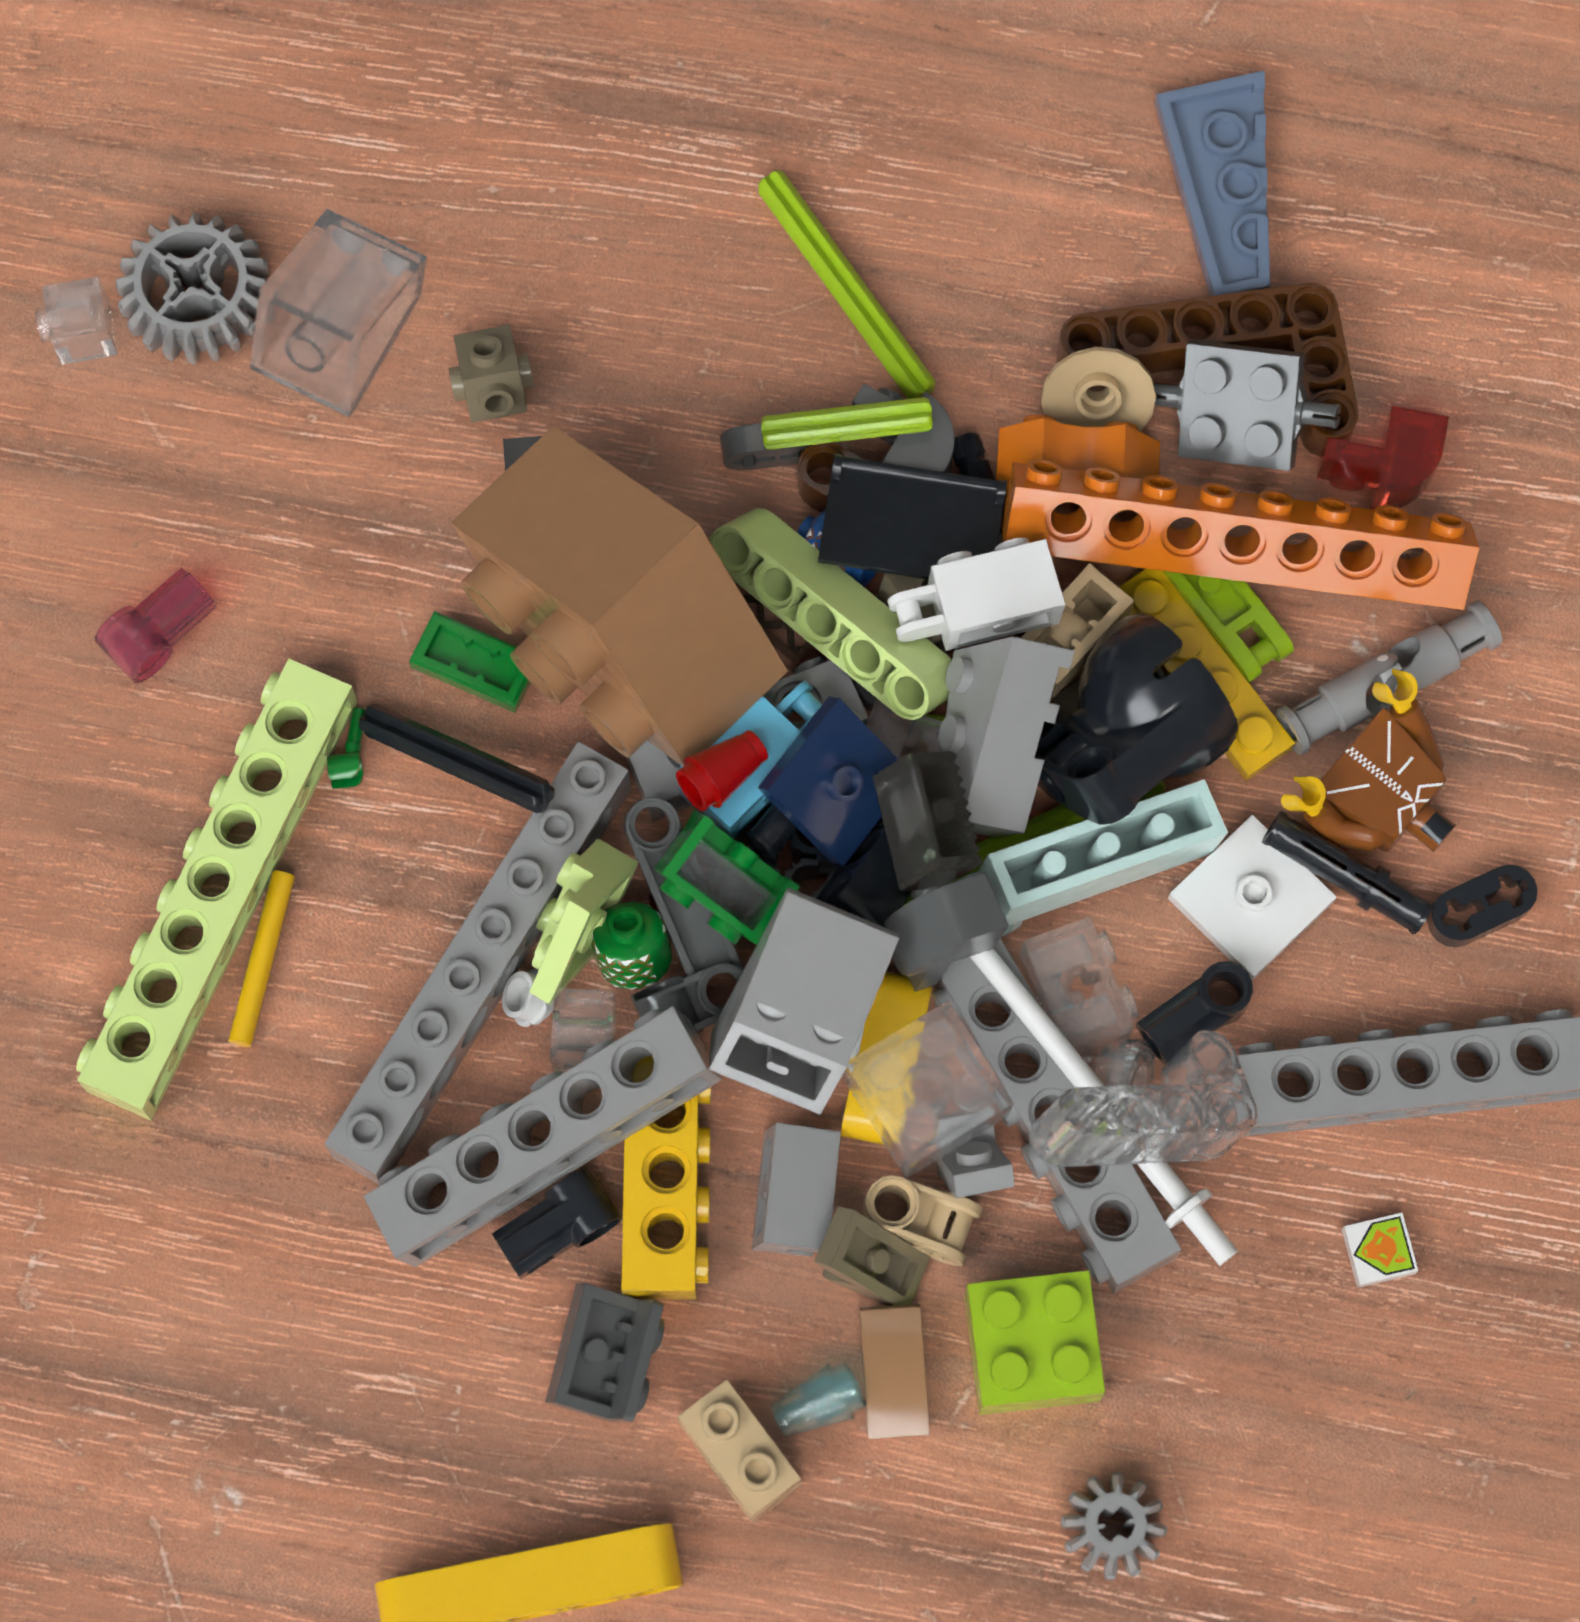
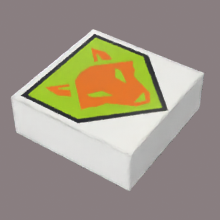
M1403 1212L1346 1225L1341 1229L1357 1288L1414 1275L1419 1271Z

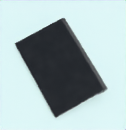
M834 454L818 563L928 580L931 566L938 565L937 562L944 556L961 551H969L972 553V556L993 552L999 542L1007 480L998 479L997 481Z

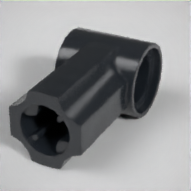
M1233 962L1213 964L1202 974V977L1138 1021L1136 1028L1153 1055L1167 1067L1224 1025L1236 1022L1244 1014L1253 993L1252 980L1248 972L1238 964ZM1217 981H1225L1232 984L1239 994V1001L1231 1006L1216 1004L1208 994L1210 984Z
M589 1167L580 1169L558 1182L544 1195L545 1200L492 1233L520 1280L575 1245L577 1248L593 1242L621 1221V1215Z

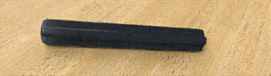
M379 704L368 705L364 715L359 718L358 726L367 737L534 813L546 811L549 802L554 799L555 789L550 786L548 780Z

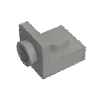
M987 1108L973 1109L933 1118L932 1131L937 1174L956 1198L1015 1187L1012 1163L996 1145L993 1115Z

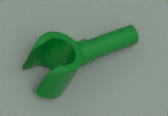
M354 708L352 711L347 741L345 742L346 753L327 755L328 776L333 789L355 787L363 781V767L360 754L363 730H360L358 722L359 718L364 715L365 709Z

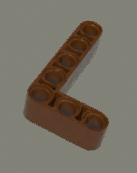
M1302 283L1081 313L1067 320L1060 331L1057 363L1074 352L1070 347L1072 343L1087 341L1095 347L1119 349L1137 358L1150 374L1185 369L1187 343L1194 340L1183 331L1184 328L1189 326H1199L1208 332V338L1198 341L1305 353L1303 385L1307 401L1340 404L1341 412L1337 416H1340L1339 423L1342 429L1327 431L1317 425L1304 424L1300 433L1303 446L1310 453L1318 457L1339 455L1346 449L1358 420V406L1338 303L1334 294L1327 287L1318 283ZM1311 311L1320 318L1321 323L1315 325L1301 322L1295 313ZM1246 318H1254L1264 325L1265 330L1250 332L1244 329L1239 321ZM1134 333H1141L1148 336L1153 341V344L1145 348L1136 347L1126 337ZM1320 363L1326 366L1332 375L1325 378L1313 376L1307 371L1306 365Z

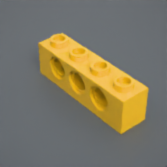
M645 1057L635 1065L633 1070L634 1083L642 1082L652 1074L654 1069L653 1057ZM711 1087L680 1105L686 1114L678 1126L662 1128L653 1122L624 1140L621 1291L625 1296L635 1299L696 1300L697 1283L708 1284L709 1247H697L698 1223H709L710 1187H698V1163H710V1127H699V1104H711ZM664 1161H672L679 1164L685 1172L682 1181L672 1188L658 1187L650 1179L651 1172L656 1165ZM673 1221L680 1225L684 1234L679 1244L669 1249L658 1248L649 1240V1235L657 1223Z

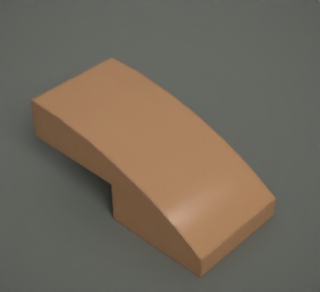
M920 1304L859 1308L868 1439L930 1435Z

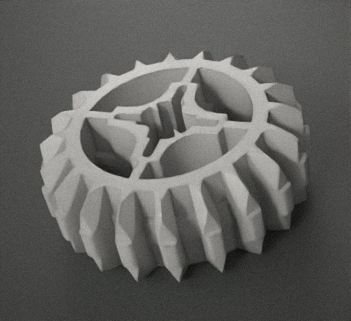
M193 211L189 218V223L180 225L178 218L170 214L168 219L169 229L161 232L158 227L149 224L147 231L151 240L146 243L132 239L131 248L136 257L121 258L120 268L126 276L116 279V289L118 294L123 297L119 300L118 307L123 317L130 318L127 325L131 334L136 337L143 336V343L149 351L153 352L163 346L162 351L165 358L172 362L184 350L187 361L194 366L199 359L200 351H208L209 357L218 362L220 358L218 347L227 344L230 349L239 352L241 344L237 335L242 333L255 337L257 327L252 318H266L268 309L263 299L271 297L272 294L270 282L264 279L269 274V268L265 259L258 258L260 250L256 241L253 239L244 241L243 229L237 224L225 230L223 219L216 214L205 226L200 214ZM196 255L188 259H181L186 256ZM229 265L239 274L237 288L230 301L224 297L220 288L221 283L225 280L223 272ZM158 276L164 278L168 290L163 296L165 303L157 312L150 305V295L155 280ZM199 317H208V319L202 321L191 322L192 320Z

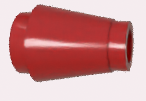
M746 730L741 735H736L684 759V766L676 771V779L686 798L698 810L705 811L711 806L720 808L760 765L768 760V753L759 737L752 731Z

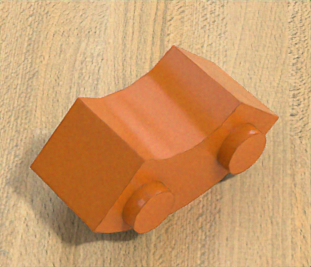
M1029 415L1023 418L1022 423L999 428L996 480H1007L1006 497L1012 463L1028 464L1033 460H1047L1058 464L1062 469L1084 472L1094 467L1106 468L1115 471L1122 477L1144 479L1149 475H1159L1160 441L1138 431V427L1129 422L1116 421L1107 423L1104 427H1082L1057 422L1054 417L1048 415Z

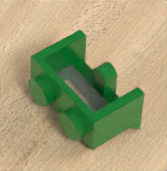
M693 810L684 829L654 868L656 872L666 878L660 885V890L686 909H689L694 900L713 914L706 924L734 945L742 936L757 945L787 888L798 891L800 888L791 879L782 876L759 859V856L751 849L734 840L714 825V821L695 810Z

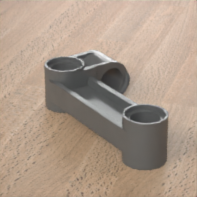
M651 797L639 800L630 806L625 814L623 827L625 836L630 843L636 860L639 862V867L657 909L665 922L669 937L685 975H677L633 994L631 998L639 1017L655 1009L664 1008L667 1010L673 1006L689 1018L698 1034L704 1028L715 1024L725 1005H713L707 998L706 987L710 978L717 973L726 972L733 975L738 982L744 969L733 943L706 924L713 915L710 911L695 900L689 909H686L659 889L666 878L656 872L654 868L681 833L683 827L678 813L670 803L664 799ZM647 807H654L662 811L668 822L665 835L655 842L643 840L635 829L637 815ZM692 852L679 870L710 892L694 852Z

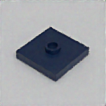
M829 696L758 786V789L832 864L844 867L913 777V774L840 698Z

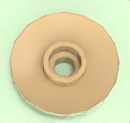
M1093 347L1073 352L1055 364L1044 380L1041 405L1044 415L1054 417L1057 422L1082 427H1104L1107 423L1122 421L1135 424L1138 427V431L1141 432L1153 415L1156 391L1150 372L1137 358L1119 349ZM1095 385L1106 386L1104 390L1099 392L1088 389Z

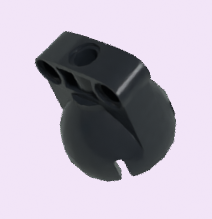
M1142 612L1126 616L1105 631L1096 642L1084 661L1081 677L1050 701L1060 705L1055 724L1044 722L1035 757L1045 761L1038 787L1049 797L1089 821L1100 825L1120 821L1136 808L1142 796L1165 778H1182L1204 770L1227 752L1236 738L1235 735L1238 731L1237 718L1227 697L1214 677L1197 658L1189 659L1166 677L1160 667L1180 654L1183 644L1182 640L1169 627L1152 615Z

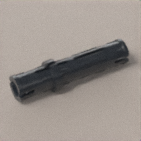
M1283 811L1277 814L1262 839V843L1266 846H1271L1309 869L1312 873L1319 875L1357 898L1355 904L1367 911L1372 907L1407 928L1412 934H1416L1421 929L1432 911L1434 902L1424 899L1390 878V870L1381 865L1377 866L1376 869L1332 841L1325 839L1290 818Z

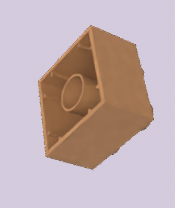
M555 426L551 427L451 522V525L478 563L460 582L465 593L478 609L502 631L512 634L521 626L527 635V638L510 653L514 664L540 693L557 705H560L576 689L587 695L588 698L579 705L582 714L604 740L626 757H631L648 740L681 766H684V759L711 747L788 672L699 523Z

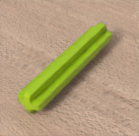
M926 397L766 415L761 420L763 444L769 450L926 432L931 430L933 426L932 407L929 399Z

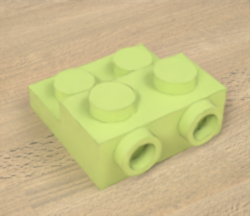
M597 839L582 855L573 852L568 857L556 879V883L563 887L558 899L554 897L547 904L537 922L536 928L542 931L543 934L534 952L535 956L532 966L538 969V973L529 993L550 1004L594 958L591 947L593 930L598 926H602L607 916V912L604 911L605 909L621 903L639 863L638 861L600 839Z

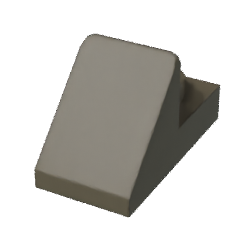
M838 1206L814 1262L824 1268L822 1276L827 1280L891 1306L912 1303L931 1257L915 1249L906 1241L859 1212Z

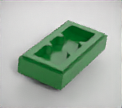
M435 611L409 660L411 668L514 713L517 712L530 685V682L511 659L510 653L517 648L516 646Z

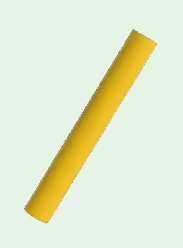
M274 870L271 873L228 1039L230 1043L235 1045L252 1046L295 879L294 875L287 872Z

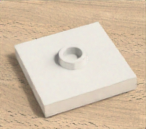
M1253 815L1168 896V899L1231 962L1240 965L1248 972L1252 981L1331 906L1337 898L1309 869L1271 846L1263 844L1262 839L1268 829Z

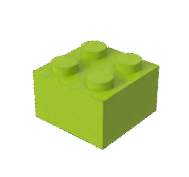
M1089 1270L967 1284L964 1298L979 1415L1101 1401L1105 1394Z

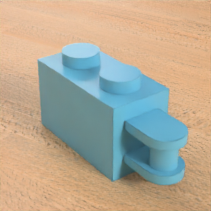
M803 681L796 686L776 707L762 696L712 745L714 746L736 735H741L746 730H750L759 737L768 753V760L762 763L720 808L711 806L705 811H700L693 806L699 813L713 820L714 825L733 839L771 802L758 789V786L822 706V703L810 693L813 687L807 681ZM793 711L806 721L799 730L787 719ZM679 786V794L691 804Z

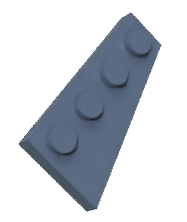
M1265 70L1156 94L1154 105L1210 296L1270 287L1269 226L1266 202L1268 185L1265 161Z

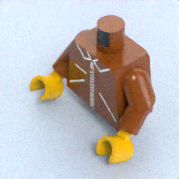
M1392 669V675L1397 680V689L1392 695L1388 685L1381 682H1376L1372 689L1373 695L1377 700L1393 705L1390 713L1382 708L1321 780L1313 776H1294L1293 780L1299 783L1302 788V799L1296 795L1283 794L1281 804L1289 811H1303L1304 819L1320 836L1332 841L1341 848L1369 852L1378 848L1381 851L1389 852L1404 833L1408 831L1434 852L1456 826V824L1430 804L1447 780L1443 774L1444 763L1431 726L1418 701L1415 699L1418 692V684L1415 677L1408 672Z

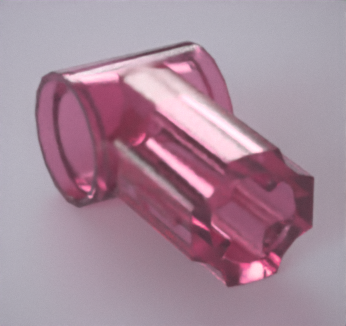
M181 567L135 608L133 606H126L111 615L97 631L95 642L134 683H141L152 677L165 665L173 652L172 646L214 611L217 606L203 586Z

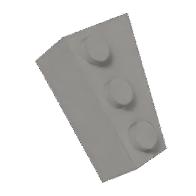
M1008 637L954 650L953 659L949 663L945 679L949 695L946 718L943 720L939 730V745L942 749L939 776L932 789V804L935 807L933 825L990 837L1025 833L1045 761L1035 757L1044 722L1055 724L1060 705L1051 703V696L1059 667L1070 669L1075 650L1017 637Z

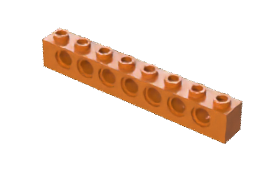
M1033 460L1028 464L1012 463L1001 523L1003 542L1015 538H1027L1029 543L1046 539L1052 557L1460 610L1465 608L1480 548L1471 522H1466L1463 518L1454 514L1436 513L1432 517L1411 515L1401 508L1389 505L1377 506L1373 510L1351 507L1345 501L1335 498H1321L1317 502L1297 500L1284 492L1265 490L1260 492V494L1236 492L1232 487L1221 483H1205L1202 487L1178 484L1175 480L1161 475H1149L1144 479L1122 477L1113 470L1100 467L1089 468L1086 472L1062 469L1058 464L1047 460ZM1065 502L1080 505V508L1071 514H1059L1054 511L1058 505ZM1122 510H1132L1138 513L1135 518L1126 522H1118L1112 519L1114 514ZM1183 517L1195 520L1190 527L1185 529H1174L1169 526L1176 519ZM1238 525H1248L1253 528L1248 534L1240 537H1233L1227 534L1229 530ZM1295 533H1307L1310 535L1307 540L1299 544H1288L1285 542L1290 535ZM1363 540L1367 542L1363 548L1354 552L1342 550L1351 541ZM1410 548L1424 549L1415 558H1400V555Z

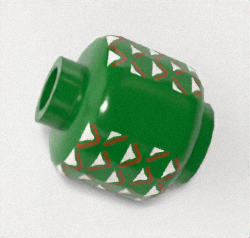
M636 901L621 902L605 909L604 911L607 912L605 922L602 926H598L593 930L591 943L597 968L603 978L613 986L626 990L644 989L657 983L667 973L672 961L671 941L660 913L650 905Z

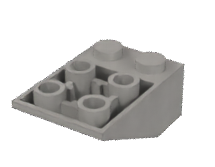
M787 888L711 1031L709 1070L821 1115L847 1068L900 939V934L791 888Z

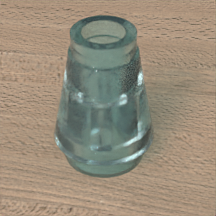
M843 1362L835 1367H832L830 1363L826 1364L782 1396L780 1400L770 1404L781 1432L787 1438L795 1433L799 1434L855 1419L854 1412L866 1407V1402L850 1367L846 1362Z

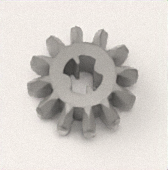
M1113 1473L1109 1482V1493L1106 1494L1101 1481L1096 1476H1093L1086 1482L1087 1490L1093 1502L1077 1492H1072L1068 1498L1070 1505L1082 1513L1083 1516L1066 1515L1061 1518L1060 1526L1062 1528L1081 1531V1535L1071 1538L1065 1543L1066 1552L1073 1553L1084 1546L1087 1547L1090 1553L1083 1559L1080 1565L1084 1572H1089L1095 1566L1098 1558L1105 1559L1103 1569L1105 1580H1114L1116 1578L1118 1559H1121L1126 1572L1131 1577H1134L1141 1572L1140 1563L1134 1551L1151 1561L1157 1559L1160 1554L1159 1550L1145 1540L1144 1537L1160 1538L1166 1535L1167 1527L1165 1525L1147 1522V1517L1158 1513L1163 1508L1160 1500H1152L1144 1506L1137 1502L1147 1487L1141 1480L1132 1487L1129 1495L1122 1493L1124 1484L1122 1473ZM1115 1512H1118L1127 1519L1122 1528L1129 1529V1535L1127 1539L1117 1535L1111 1541L1106 1540L1100 1534L1105 1525L1098 1524V1517L1101 1514L1106 1518H1110Z

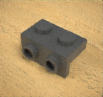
M587 1283L576 1284L545 1402L609 1422H633L636 1413L642 1410L648 1397L649 1381L645 1377L651 1354L655 1353L659 1348L664 1335L665 1325L663 1319H661L664 1304L652 1299L638 1300Z

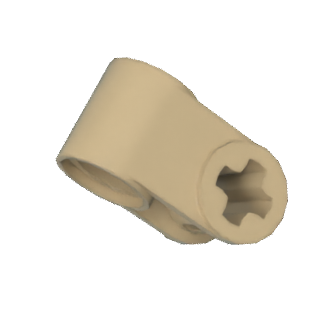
M894 1175L881 1177L874 1182L866 1194L862 1207L863 1216L906 1241L912 1247L925 1253L932 1259L954 1266L964 1265L966 1255L962 1250L973 1219L980 1218L983 1211L982 1206L965 1197L956 1198L951 1192L932 1189ZM884 1193H894L900 1196L906 1204V1216L897 1221L883 1219L875 1209V1199ZM952 1217L953 1221L947 1238L944 1239L943 1232L948 1218Z

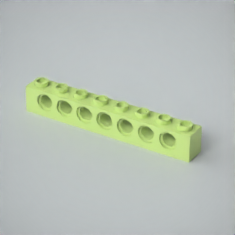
M289 658L281 674L274 672L269 677L261 696V704L265 706L256 724L248 723L240 734L235 748V755L239 756L230 776L222 775L215 784L209 800V807L213 808L204 828L196 827L190 834L183 851V859L187 860L178 880L170 879L164 886L156 907L157 912L161 914L151 933L143 932L138 938L130 957V964L134 965L124 987L117 985L111 992L103 1011V1017L107 1021L98 1039L91 1038L88 1040L77 1061L76 1070L80 1072L77 1081L88 1093L151 1121L269 884L271 873L276 870L327 767V755H333L352 716V711L358 704L352 685ZM298 719L307 723L305 732L296 739L286 740L278 736L280 728L287 721ZM276 771L282 774L279 784L270 791L260 792L252 788L255 778L262 772ZM241 822H249L256 826L254 835L247 842L233 844L227 841L228 832L234 825ZM215 874H223L230 877L229 885L222 894L214 897L201 894L202 884L208 877ZM190 926L203 929L202 940L194 948L181 950L175 947L176 936L182 929ZM171 979L177 982L176 992L168 1001L152 1003L148 1000L150 988L157 981ZM136 1032H145L150 1035V1043L144 1053L136 1057L122 1055L123 1042L129 1035Z

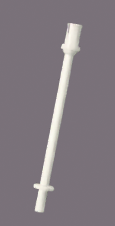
M938 871L920 883L912 891L911 896L913 899H916L948 883L944 879L943 874ZM994 949L970 956L984 976L1174 1209L1165 1221L1169 1229L1183 1221L1219 1266L1231 1259L1238 1252V1249L1202 1206L1213 1195L1207 1188L1196 1192L1194 1195L1191 1193Z

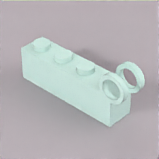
M1205 779L1138 802L1136 808L1120 821L1100 825L1086 820L988 854L977 872L959 880L985 872L1009 924V927L1003 934L1005 936L1019 928L1023 920L1208 856L1214 852L1228 834V831Z

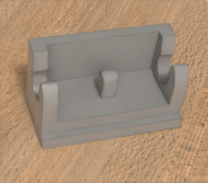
M776 1122L764 1132L752 1251H767L798 1256H813L814 1252H819L832 1221L840 1131Z

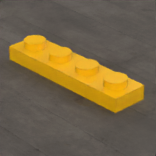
M1144 569L1119 586L1123 592L1134 600L1131 615L1138 612L1152 615L1169 627L1182 640L1181 653L1160 667L1166 677L1189 659L1197 658L1212 674L1227 697L1237 718L1238 731L1234 742L1224 754L1246 782L1293 750L1295 746L1293 739L1163 571Z

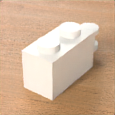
M1015 538L997 545L993 552L972 556V553L969 551H961L941 558L937 562L938 565L931 566L927 586L902 591L888 598L890 611L897 612L900 627L896 629L898 640L908 642L941 634L945 650L948 651L1060 624L1065 602L1046 539L1029 543L1027 538ZM933 604L936 616L923 619L920 607Z

